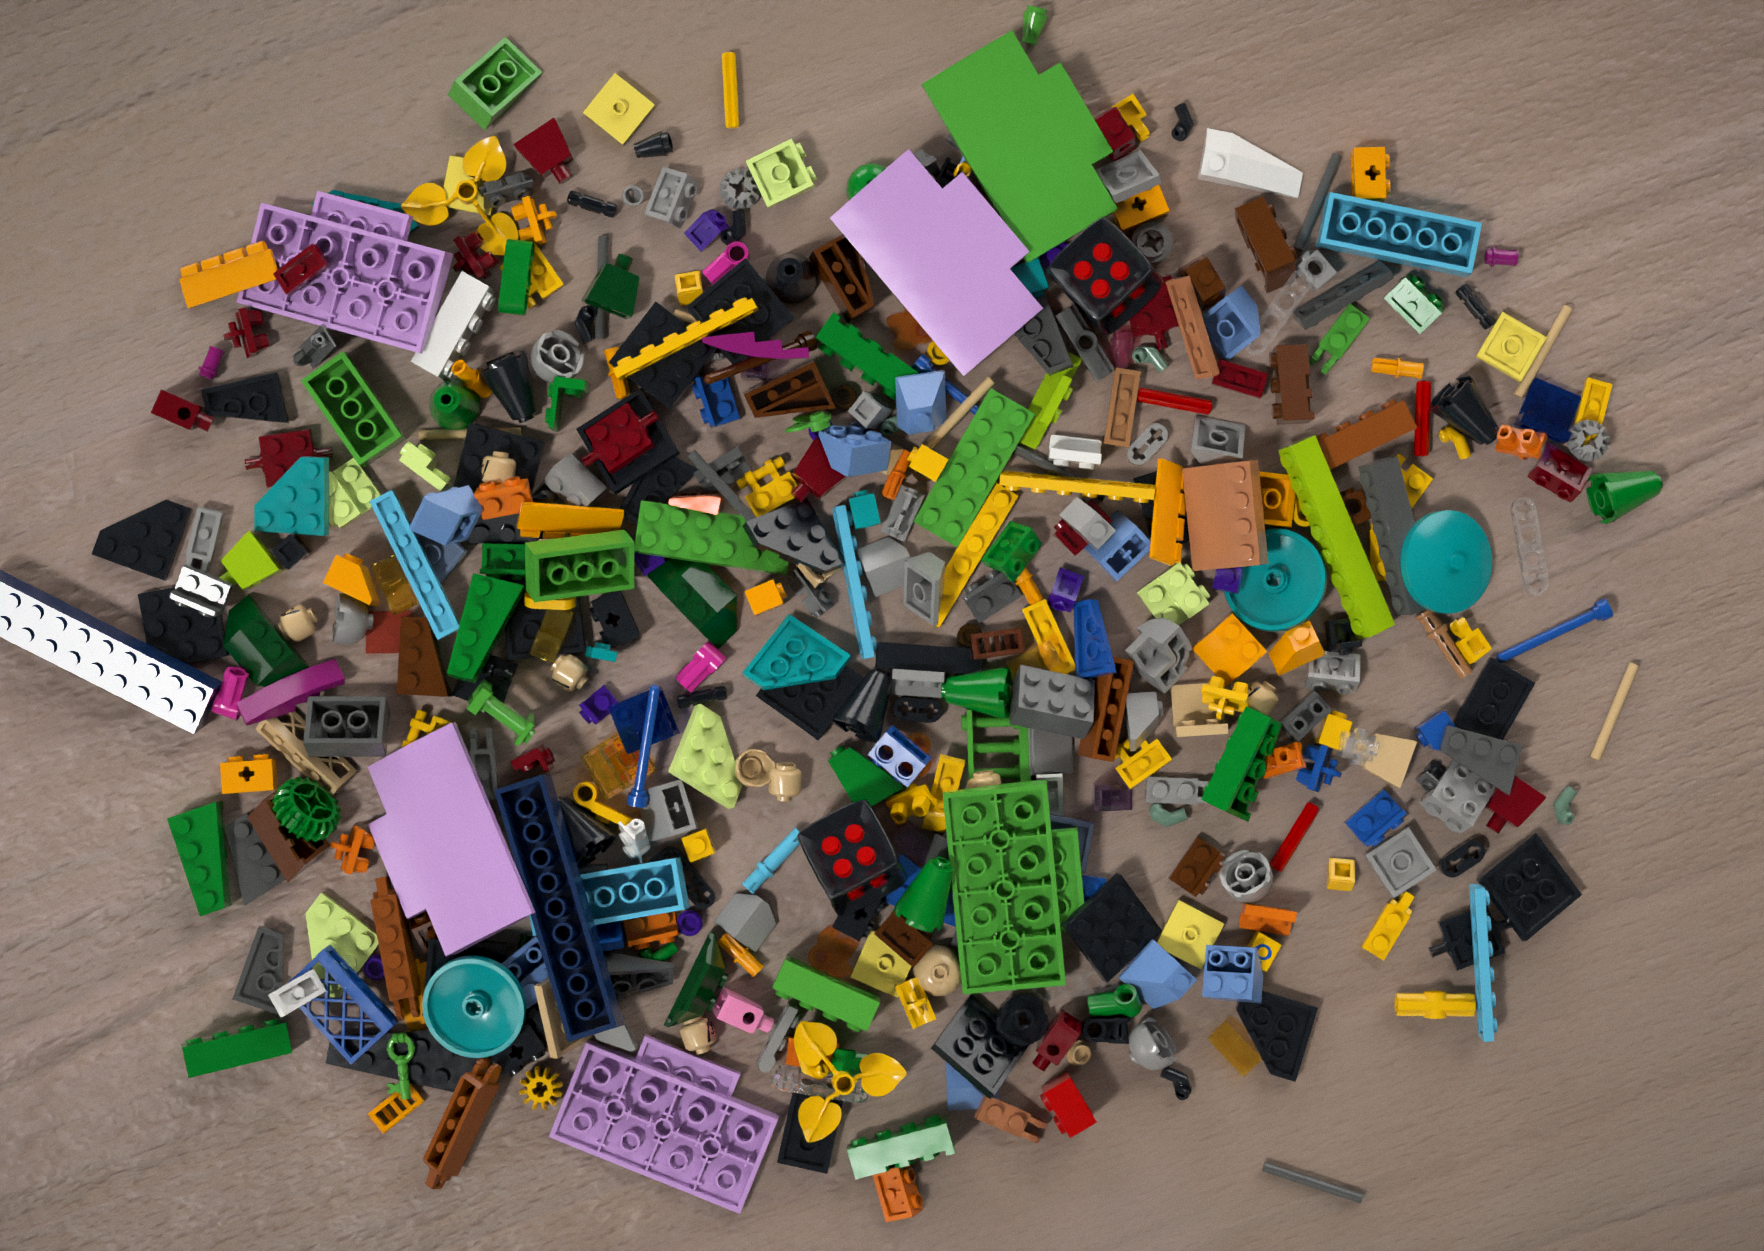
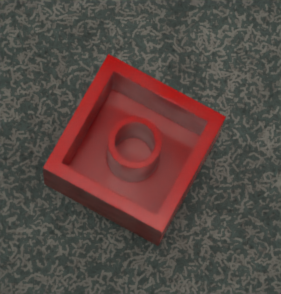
M1068 1071L1041 1086L1043 1091L1040 1094L1041 1100L1048 1112L1052 1110L1055 1112L1056 1116L1053 1119L1061 1134L1067 1132L1069 1138H1072L1097 1123Z

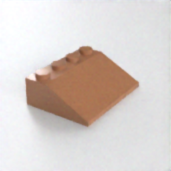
M1258 460L1183 468L1192 571L1269 564Z

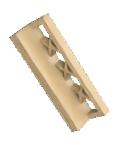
M295 711L286 714L289 717V723H282L276 717L261 721L256 730L305 777H308L311 782L317 780L318 785L321 787L325 786V790L332 797L357 772L344 757H326L327 759L309 757L303 740H299L295 736V730L305 732L306 721ZM332 765L341 766L347 774L340 779L333 772Z

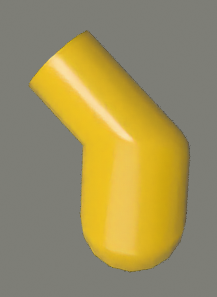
M1445 426V429H1441L1438 432L1439 438L1443 443L1451 441L1455 445L1459 459H1466L1471 456L1465 436L1454 427Z
M798 1057L804 1074L815 1079H822L828 1075L827 1065L819 1062L816 1066H808Z

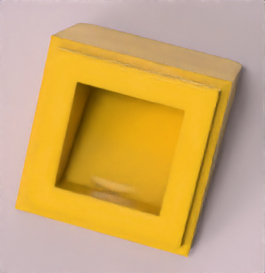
M700 270L674 275L677 296L681 306L689 305L703 293Z
M1329 858L1327 889L1352 891L1355 884V860Z

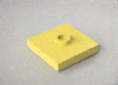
M614 73L584 110L583 114L624 146L655 108V104Z
M449 157L443 188L446 193V200L451 198L453 193H456V187L461 181L475 179V177L469 176L464 172L463 158ZM481 179L478 183L475 184L477 190L478 187L482 186V183H484V181ZM478 190L479 196L477 201L487 216H492L493 207L484 209L483 197L480 196ZM459 198L450 205H446L449 209L479 214L473 204H463Z
M1501 312L1475 357L1520 383L1547 337L1508 314Z
M1177 900L1156 942L1166 952L1202 969L1205 963L1206 945H1214L1224 923Z
M871 930L850 977L898 998L894 986L906 980L911 965L874 935L876 931Z

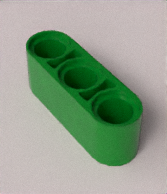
M507 239L498 303L499 313L526 315L534 257V242L515 239Z

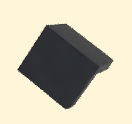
M289 534L271 550L287 570L293 568L305 556L312 554L311 550L297 534Z

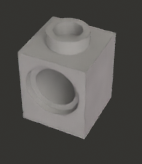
M1318 249L1312 254L1309 250L1298 258L1297 262L1299 265L1295 268V271L1313 292L1318 290L1337 273ZM1309 263H1316L1320 267L1319 275H1312L1308 271Z
M863 391L848 412L865 428L878 429L893 409L875 393Z

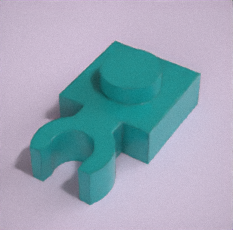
M595 643V647L587 646L585 656L616 662L617 652L610 651L611 645Z

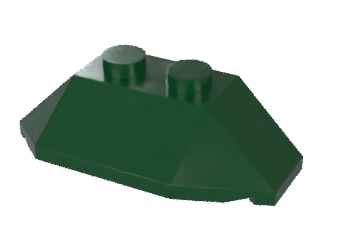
M665 558L666 562L647 576L677 609L719 649L737 632V595L706 563Z
M250 594L229 610L223 647L238 665L245 669V672L249 674L248 677L256 686L267 687L287 676L310 667Z
M710 930L664 1026L671 1027L703 1016L705 1010L711 1012L717 1000V997L713 996L717 987L722 989L728 977V974L724 973L727 965L721 947L718 944L716 932Z

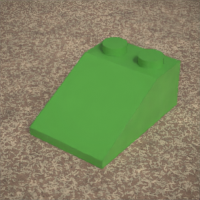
M504 37L454 81L448 96L480 127L486 130L541 76L542 71Z

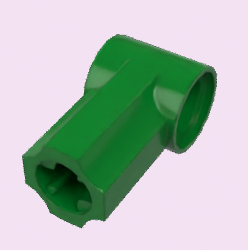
M1129 984L1121 985L1115 991L1090 994L1088 997L1091 1018L1115 1014L1134 1017L1142 1010V1003L1138 993Z
M844 1048L835 1049L832 1056V1065L837 1071H846L853 1077V1075L862 1073L859 1064L861 1059L868 1054L856 1053L855 1050Z

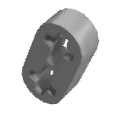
M1157 423L1147 427L1127 449V460L1135 466L1145 464L1166 442L1168 437L1166 428ZM1150 430H1161L1162 433L1160 434V437L1162 438V440L1159 441L1156 439L1150 445L1147 442L1149 438L1152 436ZM1145 445L1147 449L1142 454L1145 458L1143 460L1140 458L1134 460L1132 458L1134 455L1132 449L1138 450Z

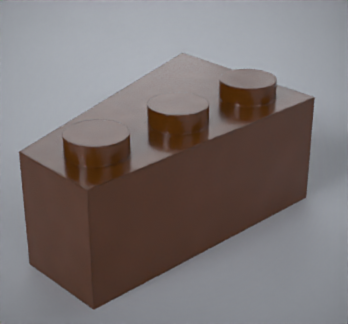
M1264 196L1236 207L1235 220L1247 248H1250L1257 262L1255 263L1257 271L1261 270L1265 278L1264 288L1266 293H1269L1295 282V261L1298 260L1294 247H1289L1285 240L1287 239V234L1282 224L1278 225L1275 220L1277 216L1271 203L1267 204Z
M843 234L815 249L808 258L847 324L873 308L874 301L863 257Z
M1307 344L1275 346L1273 352L1269 353L1270 368H1274V378L1270 380L1271 393H1275L1276 403L1272 404V418L1277 419V425L1309 423L1315 419L1314 412H1310L1312 389H1309L1310 367Z
M813 360L743 392L755 418L835 409V405Z
M401 617L397 694L453 697L441 659L438 641L427 618Z
M276 790L262 800L248 816V819L288 883L315 863L330 847V843L326 839L318 840L317 842L311 839L306 842L302 836L297 839L295 833H288L289 829L281 826L282 821L275 818L277 813L272 810L274 806L272 801L277 793Z

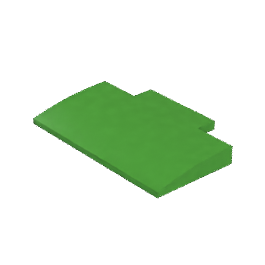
M1012 30L922 83L921 86L997 214L1029 250V253L1023 257L1026 263L1033 261L1079 234L1099 218L1108 217L1118 210L1092 166L1113 153L1112 148L1061 62L1038 75Z
M1047 779L943 792L949 862L953 868L951 883L963 994L1066 985L1061 932L1066 931L1061 924L1084 904L1077 827L1051 830Z

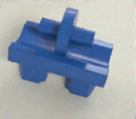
M1322 744L1320 747L1307 745L1304 758L1315 761L1312 771L1303 768L1299 769L1296 781L1307 786V789L1319 793L1325 773L1326 776L1323 783L1331 785L1333 776L1341 778L1342 773L1335 771L1338 764L1337 760L1331 759L1328 766L1333 749Z

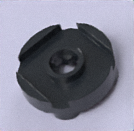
M1030 994L1009 996L999 1007L996 1024L997 1032L1007 1042L1016 1046H1026L1039 1041L1046 1033L1048 1027V1015L1045 1014L1042 1007L1044 1005L1038 998ZM1024 1013L1025 1019L1028 1022L1020 1026L1017 1018Z

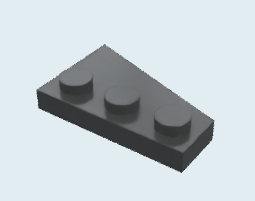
M1044 295L1036 298L1043 309L1017 330L1014 335L1045 372L1051 376L1073 367L1047 297Z
M1445 725L1439 751L1494 785L1506 795H1510L1523 745Z
M249 813L244 814L225 826L244 906L286 880L249 821Z
M261 925L258 926L232 1000L279 1015L268 995L283 986L284 933Z

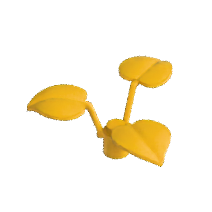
M491 136L473 145L463 158L464 172L469 176L475 177V179L461 181L456 187V193H453L452 197L446 200V193L441 186L435 183L422 184L413 190L409 197L401 204V208L407 215L413 216V220L427 226H436L447 220L449 212L446 205H450L459 198L466 205L473 204L486 222L481 224L476 231L480 233L485 241V244L480 246V248L486 253L490 251L494 255L504 256L507 239L519 240L516 224L511 217L502 212L494 214L489 219L477 201L479 194L475 185L480 179L484 182L496 181L504 175L506 170V158L498 138Z
M801 1021L794 1034V1047L797 1056L808 1066H816L823 1059L834 1074L831 1083L835 1092L828 1095L825 1100L820 1096H811L805 1099L799 1107V1123L806 1141L810 1143L825 1138L837 1128L841 1121L842 1112L840 1106L830 1102V1100L838 1097L840 1094H850L858 1079L862 1078L861 1086L866 1093L871 1096L880 1097L891 1092L907 1075V1072L897 1060L882 1053H871L863 1057L859 1064L862 1073L851 1077L846 1071H837L826 1057L831 1055L837 1046V1037L834 1031L823 1023Z

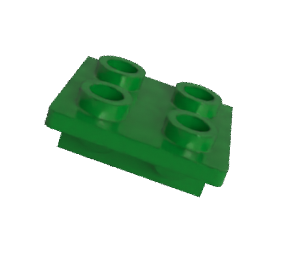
M554 377V382H550L548 388V397L552 400L551 408H547L545 413V423H548L549 429L559 432L563 395L582 398L583 394L590 393V383L582 379Z

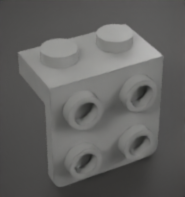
M1452 760L1436 787L1424 794L1419 804L1425 808L1427 813L1442 820L1448 829L1460 834L1473 827L1492 796L1495 786L1455 760Z

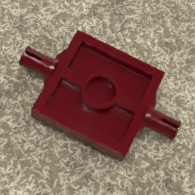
M1171 275L1162 277L1163 285L1156 295L1129 320L1133 338L1146 335L1155 336L1158 351L1162 350L1160 340H1162L1163 348H1168L1164 333L1172 328L1179 327L1166 285V281L1172 279Z
M627 402L585 430L592 442L593 451L581 458V460L588 467L600 459L608 471L614 474L655 446L649 437L647 427L660 418L654 410L640 418Z
M311 429L258 437L261 450L260 458L245 459V464L255 463L253 465H246L245 468L246 470L261 468L265 475L266 487L268 488L272 487L300 457L333 458V453L323 454V452H330L333 449L332 447L317 449L313 443Z

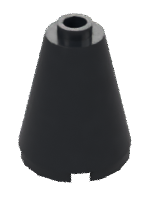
M785 253L775 258L768 267L766 282L781 302L796 304L808 299L814 292L817 284V272L807 257L798 253ZM794 271L792 275H787L786 273Z
M519 349L520 355L516 356L513 352L507 353L486 362L488 368L483 370L480 365L477 367V370L511 419L523 423L534 418L532 413L536 412L527 353L525 349Z
M1463 374L1456 378L1458 383L1453 386L1448 383L1436 394L1431 401L1433 406L1429 407V409L1477 444L1482 445L1485 443L1489 445L1497 438L1499 427L1473 378L1469 374Z
M876 668L875 671L869 670L835 713L832 722L845 732L850 730L856 733L855 737L877 743L881 738L892 686V680L889 678L890 674L880 668Z
M559 796L558 801L579 869L593 862L596 859L595 855L600 851L604 853L613 844L616 836L613 834V831L572 799Z

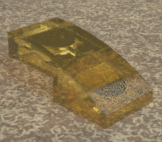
M395 555L371 565L378 585L383 590L390 610L394 615L418 605Z
M547 609L530 655L554 664L574 612Z
M1048 640L1006 663L1011 668L1014 677L1020 665L1049 670L1062 663L1053 643L1051 640Z
M1226 1021L1207 1038L1243 1077L1262 1061Z

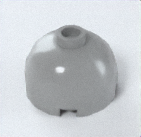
M560 330L542 334L531 349L530 361L535 373L547 382H554L555 376L573 378L582 368L584 360L583 353L580 355L577 348L579 346L578 342L572 336Z
M339 593L334 610L335 624H333L332 642L341 645L354 644L364 638L367 629L372 630L373 614H369L366 603L345 593Z
M1242 850L1233 853L1223 863L1224 868L1222 873L1220 872L1222 886L1233 899L1239 902L1253 903L1259 901L1267 895L1272 887L1273 873L1271 866L1262 853Z
M1148 1017L1134 1027L1129 1036V1056L1136 1065L1140 1064L1143 1068L1156 1071L1177 1061L1178 1057L1173 1056L1177 1053V1049L1164 1027L1159 1031L1154 1025L1158 1021Z

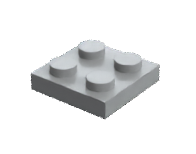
M1141 150L1095 170L1115 204L1162 183L1159 173Z
M1405 827L1364 854L1392 898L1397 897L1436 871L1435 866L1409 827Z

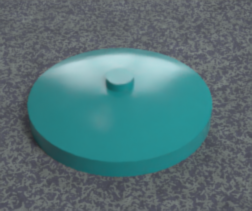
M1442 510L1423 516L1411 527L1405 537L1400 557L1402 578L1411 597L1420 606L1429 611L1450 614L1470 608L1485 592L1492 572V552L1485 532L1473 518L1459 511Z
M1266 529L1269 564L1243 567L1244 574L1239 594L1224 592L1232 611L1243 622L1259 630L1279 632L1301 625L1316 612L1325 595L1327 574L1321 555L1306 538L1290 530Z
M462 956L445 963L429 980L422 1001L424 1019L433 1037L449 1051L470 1058L493 1056L510 1046L523 1028L527 1010L525 994L513 973L499 962L483 956Z

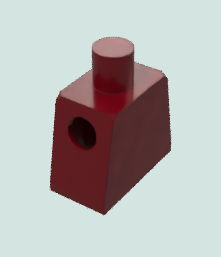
M1117 107L1109 108L1094 118L1113 150V153L1109 155L1113 162L1136 150V138Z
M555 118L550 119L513 144L517 151L543 179L553 174L558 183L563 184L572 177L566 164L571 162L573 157Z
M162 389L151 410L152 414L191 431L195 426L208 432L214 420L213 417L201 413L203 407ZM183 409L190 411L191 415L188 419L181 417Z
M817 438L813 440L792 475L799 483L790 493L801 503L810 493L820 500L848 478L831 468L823 445Z
M1514 776L1510 795H1506L1497 787L1494 788L1493 794L1485 806L1486 809L1494 814L1486 824V827L1497 834L1500 833L1506 822L1518 828L1546 799V796Z
M1060 1008L1047 1027L1044 1036L1037 1042L1036 1052L1038 1054L1032 1063L1042 1071H1045L1051 1062L1058 1065L1080 1036L1082 1022Z

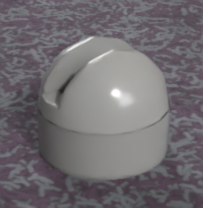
M628 186L622 193V200L627 206L636 207L643 200V192L638 186ZM629 191H633L634 203H630Z

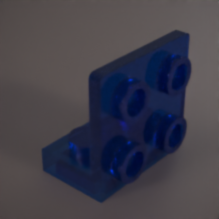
M1534 378L1514 425L1524 429L1535 430V432L1546 433L1547 439L1556 443H1567L1572 434L1568 429L1581 401V396L1539 378Z
M659 686L660 693L651 745L680 734L661 686ZM649 690L609 706L610 714L627 754L640 750Z

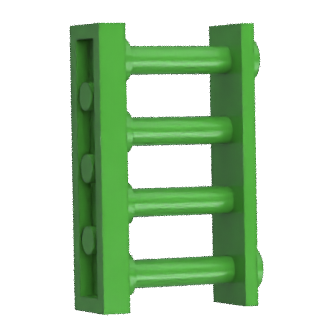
M483 679L470 696L467 710L474 715L479 710L483 713L486 711L514 732V743L517 746L522 741L527 744L535 733V730L532 729L535 724L534 714L529 712L524 719L492 695V684Z
M966 710V715H961L962 731L967 730L968 781L973 777V773L983 770H993V773L999 774L1001 778H1015L1019 782L1031 781V775H1029L1028 728L1009 724L1010 716L1007 719L972 717V710ZM1013 726V729H1018V739H1014L1013 742L973 743L972 728ZM1014 752V755H1019V765H1014V768L974 769L973 753Z

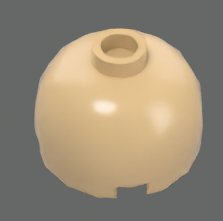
M932 945L913 968L914 977H917L925 993L932 996H946L954 992L962 983L959 954L948 946Z

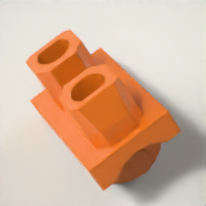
M1502 425L1497 434L1498 441L1495 450L1499 453L1517 455L1520 459L1524 460L1528 458L1539 459L1542 446L1547 441L1548 436L1546 433L1535 432V430L1531 429L1523 430Z
M1301 742L1273 749L1272 755L1266 756L1267 770L1263 779L1306 768L1302 757Z
M353 825L348 844L346 843L349 835L342 833L339 842L331 841L330 847L337 849L334 856L335 859L342 860L345 851L340 869L352 875V872L366 873L369 859L357 855L360 847L372 850L375 844L372 834L366 832L361 826Z

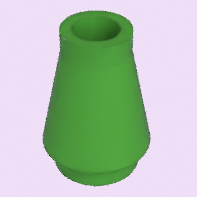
M1027 5L1026 11H1023L1022 42L1037 45L1038 38L1048 19L1046 9Z

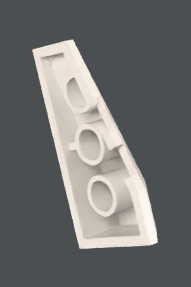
M1207 128L1197 179L1298 199L1303 172L1233 133Z

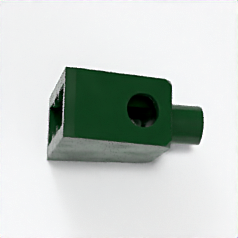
M618 254L615 265L608 263L601 265L584 294L582 302L623 319L631 318L634 313L639 285V276L628 272L633 259L627 255Z

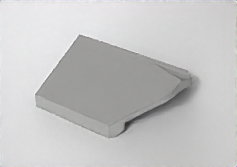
M886 537L857 549L875 597L904 586V560L910 558L907 548L890 537Z
M740 893L734 894L715 920L733 938L754 952L758 950L776 926V921L767 902L757 895Z

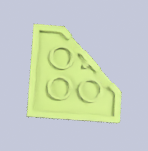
M697 704L694 706L668 772L727 809L735 807L743 784L735 775V760L721 717L702 704Z
M323 892L320 893L305 913L312 960L324 948L331 945L358 974L367 959L371 957L379 946L377 933ZM318 962L313 966V969L319 979H325L326 970ZM330 984V997L340 998L343 994V988L339 984Z

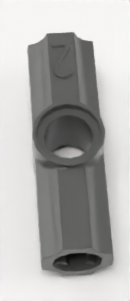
M1075 304L1055 316L1073 344L1074 351L1079 354L1095 382L1115 371L1099 345L1096 335L1091 332ZM1081 337H1088L1092 342V347L1084 350L1079 346L1078 340Z

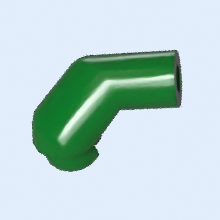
M669 942L654 953L650 947L641 950L638 955L640 958L665 962L677 953L678 949L673 942Z

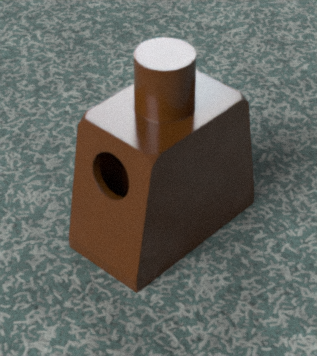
M1199 256L1178 269L1182 277L1190 276L1198 304L1202 311L1225 298V285L1207 256Z

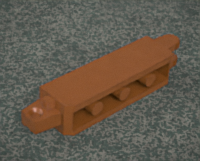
M390 877L376 878L377 892H373L374 899H370L389 1002L393 1001L398 1021L405 1019L402 1001L405 998L409 999L412 1016L414 1018L420 1017L421 1011L418 996L421 995V986L408 919L405 916L395 889H392Z
M489 1057L479 1058L472 1072H466L461 1076L423 1157L424 1163L430 1169L425 1184L431 1189H442L445 1182L451 1176H458L500 1085L497 1083V1080L501 1073V1066L495 1063L488 1069L490 1065Z

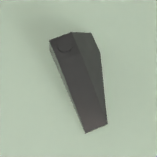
M603 951L618 999L626 998V993L632 991L647 992L673 984V963Z

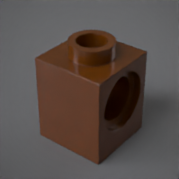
M1352 487L1340 492L1346 509L1349 500H1354L1358 503L1359 509L1356 514L1348 511L1354 526L1371 519L1362 489L1354 491Z

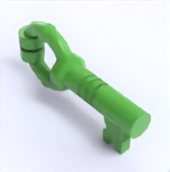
M393 1033L387 1044V1051L390 1058L397 1064L399 1083H388L387 1087H390L388 1093L397 1092L400 1093L402 1100L410 1099L408 1063L413 1058L415 1046L411 1038L407 1036V1033ZM394 1043H407L408 1054L397 1056L394 1052Z

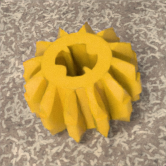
M536 1066L535 1074L528 1070L525 1073L528 1079L520 1080V1084L527 1087L519 1091L520 1095L528 1094V1097L523 1102L527 1104L530 1100H533L532 1109L534 1110L537 1109L539 1103H541L543 1110L548 1109V1102L555 1106L557 1104L555 1097L563 1095L560 1090L555 1089L563 1086L562 1081H554L559 1076V1073L555 1072L550 1076L551 1068L548 1066L545 1068L544 1073H542L540 1066ZM539 1082L543 1083L542 1086H547L544 1094H540V1090L537 1092L535 1089Z

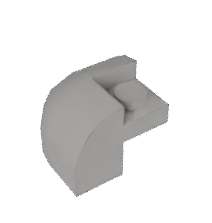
M1156 618L1144 622L1137 628L1140 636L1125 651L1130 659L1134 661L1133 668L1148 683L1165 694L1188 669L1185 665L1192 647L1179 625L1168 619Z

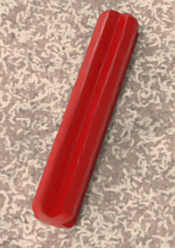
M1418 381L1416 383L1415 424L1417 428L1414 433V455L1418 457H1425L1429 454L1430 381Z
M1146 388L1138 389V402L1206 415L1210 414L1212 410V401Z
M1311 802L1305 805L1271 860L1270 866L1278 872L1283 871L1320 810L1319 807Z

